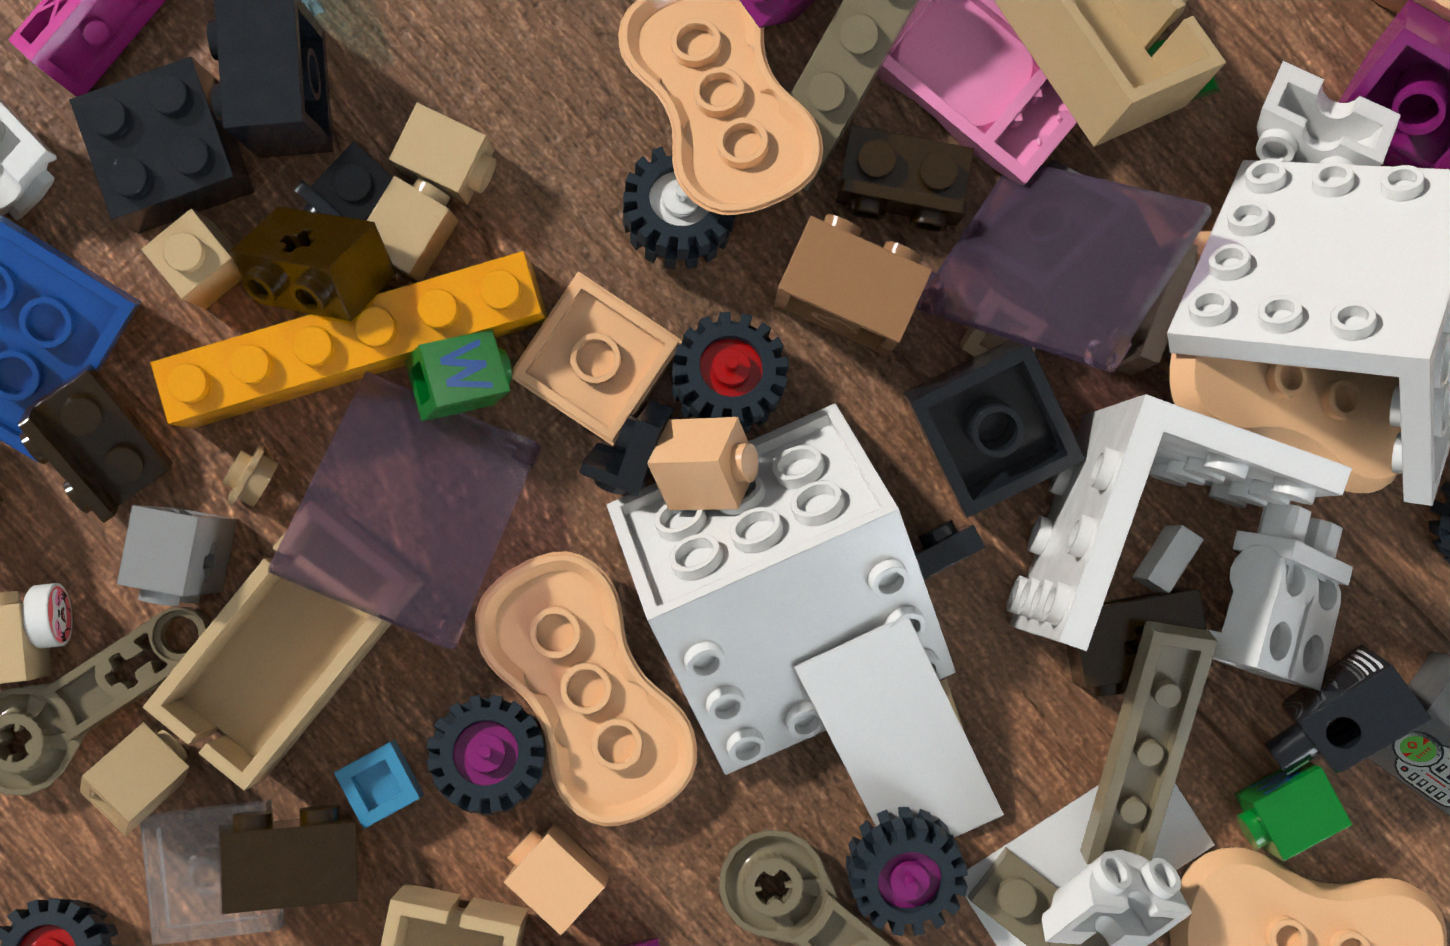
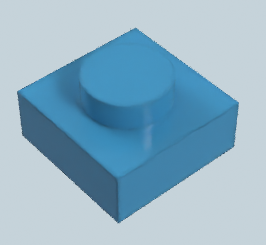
M395 739L334 772L363 829L425 795Z

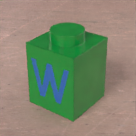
M493 330L419 344L404 361L422 422L493 406L510 391L509 384L512 380L511 363L505 349L497 347Z
M1310 762L1288 776L1281 768L1234 793L1243 810L1236 818L1249 843L1254 849L1263 848L1282 861H1286L1352 826L1323 768Z

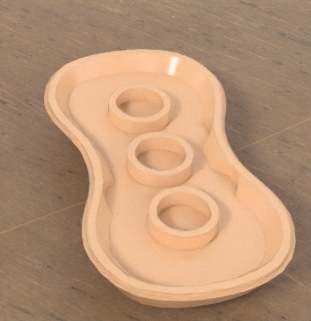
M636 0L627 9L621 20L618 33L621 56L631 72L656 94L668 114L672 127V163L674 173L683 192L694 203L707 211L720 215L750 213L767 208L793 196L815 177L821 165L823 154L822 135L819 126L809 111L791 96L773 75L765 55L764 27H758L740 0Z
M1171 353L1169 382L1175 405L1351 467L1352 470L1344 490L1346 492L1371 493L1379 491L1392 483L1398 473L1392 472V454L1397 434L1401 433V427L1390 426V406L1396 385H1399V377Z
M568 551L550 552L536 556L500 576L486 590L479 601L475 613L477 644L483 658L494 673L516 690L536 714L545 735L550 772L559 796L578 816L590 823L601 826H620L632 823L666 806L685 789L693 777L697 764L696 738L692 725L683 710L644 675L633 658L627 644L621 602L611 579L591 560L580 554Z
M1239 847L1217 849L1205 853L1192 862L1181 879L1180 892L1192 914L1169 930L1170 946H1447L1448 943L1443 913L1428 894L1411 883L1393 878H1372L1339 884L1314 881L1299 876L1267 855Z

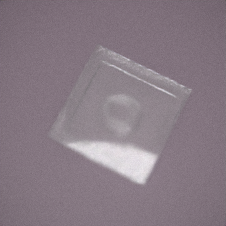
M272 799L152 813L140 823L152 945L277 931L285 925L283 908L222 914L220 906L218 825L233 824L232 815L235 813L273 811Z

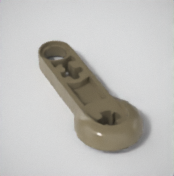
M194 607L169 608L53 683L10 688L0 692V793L5 795H30L49 787L67 769L68 764L88 732L160 686L185 656L186 653L174 651L168 645L166 640L168 625L180 616L189 618L196 624L199 638L212 623L211 619L202 610ZM147 636L149 637L151 647L143 642V639ZM153 649V652L167 663V666L162 669L160 660H153L137 669L135 677L138 683L136 685L131 680L118 682L115 677V673L119 672L122 668L121 662L118 659L120 656L125 660L136 659ZM14 725L15 732L27 729L32 736V739L25 744V749L29 754L25 758L23 751L11 754L7 748V744L14 739L13 733L10 730Z
M766 829L747 835L730 850L721 867L719 892L724 909L739 927L757 936L799 946H897L837 897L821 858L807 841L788 831ZM779 870H782L788 874V876L782 878L785 887L788 888L784 894L779 895L777 892L771 891L766 897L759 895L758 891L762 890V885L757 878L762 872L774 876Z

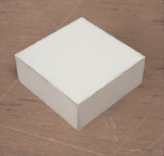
M1165 525L1132 578L1152 591L1170 593L1204 539L1183 525Z

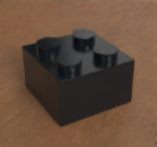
M214 0L215 20L208 21L207 40L213 59L218 60L220 84L213 85L211 94L213 112L218 124L223 125L227 132L259 158L334 152L325 30L301 0Z
M191 56L69 99L111 220L138 234L176 221L190 209L201 212L255 192L236 138L216 121L211 98L212 87L217 85L215 77Z
M1018 336L903 392L947 485L966 518L1085 461L1031 344Z

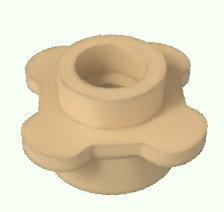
M258 444L252 455L242 450L238 453L222 481V484L232 488L227 497V503L233 505L239 499L254 507L279 464L263 455L265 451L263 450L264 446Z

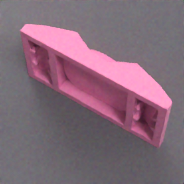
M920 0L877 74L883 82L914 100L936 118L961 146L974 148L973 155L1022 187L1077 123L994 0Z

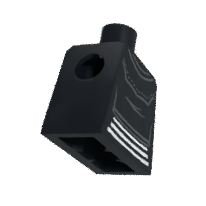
M1361 644L1325 670L1320 691L1302 687L1285 699L1282 706L1292 718L1294 724L1265 742L1264 745L1287 776L1317 756H1320L1335 773H1340L1431 721L1432 718L1394 666Z

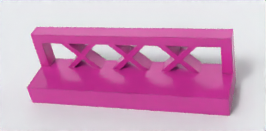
M42 0L8 40L30 62L74 96L78 97L88 93L166 0Z

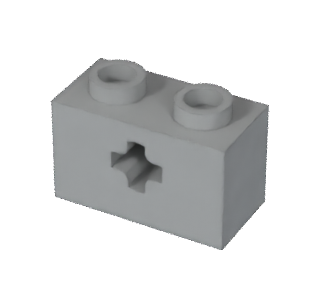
M132 505L117 585L139 588L138 600L167 606H179V602L199 603L202 594L223 592L237 519L177 507Z

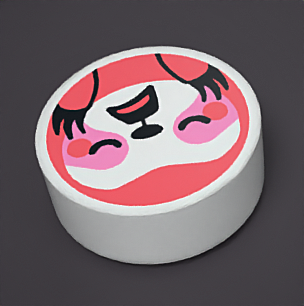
M60 583L32 586L24 597L22 610L23 624L29 641L39 649L65 646L71 637L73 625L72 608L67 591Z

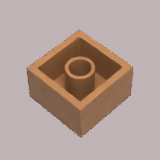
M827 214L824 221L810 215L778 286L774 306L887 357L900 343L932 269L920 265L922 256L904 245L886 241L882 248L860 238L862 229L844 218Z

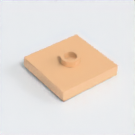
M578 271L513 367L512 379L615 447L629 415L635 417L674 359L677 346L682 344V340Z

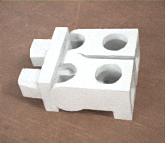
M1268 502L1267 507L1263 508L1257 533L1237 530L1233 549L1241 553L1235 558L1230 569V582L1233 589L1222 632L1209 630L1218 641L1213 659L1263 678L1320 691L1341 604V591L1338 584L1349 586L1353 570L1352 566L1335 559L1343 528L1332 522L1310 518L1311 511L1301 506L1292 504L1282 506Z

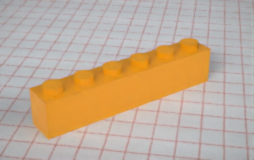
M524 251L377 294L351 322L310 314L152 361L150 364L168 424L195 429L405 366L404 361L419 344L487 330H493L496 339L542 325L548 315L533 265Z

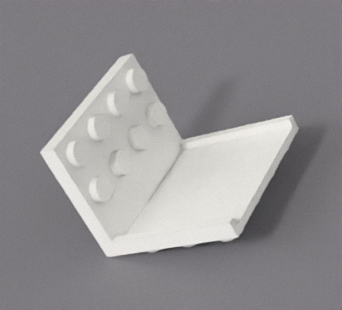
M1274 159L1260 161L1243 160L1168 329L1167 337L1170 353L1399 377V385H1396L1390 406V426L1401 427V433L1397 434L1394 443L1392 472L1403 474L1404 502L1433 506L1450 448V169L1417 168L1410 165L1395 167L1347 165L1341 162L1326 164L1280 162Z
M1147 394L1085 414L1075 438L1085 461L1050 478L1048 492L1056 495L1048 517L1039 516L1032 529L1027 551L1034 553V557L1027 577L1019 575L1010 591L1006 611L1013 613V617L1009 626L1087 651L1148 474L1163 482L1181 487H1186L1187 482L1210 486L1211 489L1208 495L1210 498L1231 506L1246 508L1247 503L1267 507L1268 502L1289 506L1290 500L1312 505L1315 497L1343 495L1352 468Z
M836 403L748 441L755 446L758 454V473L755 480L750 482L739 509L669 510L657 483L643 488L638 496L629 494L606 504L647 621L725 775L826 731L794 667L893 620L891 628L909 617L939 680L956 673L899 508Z

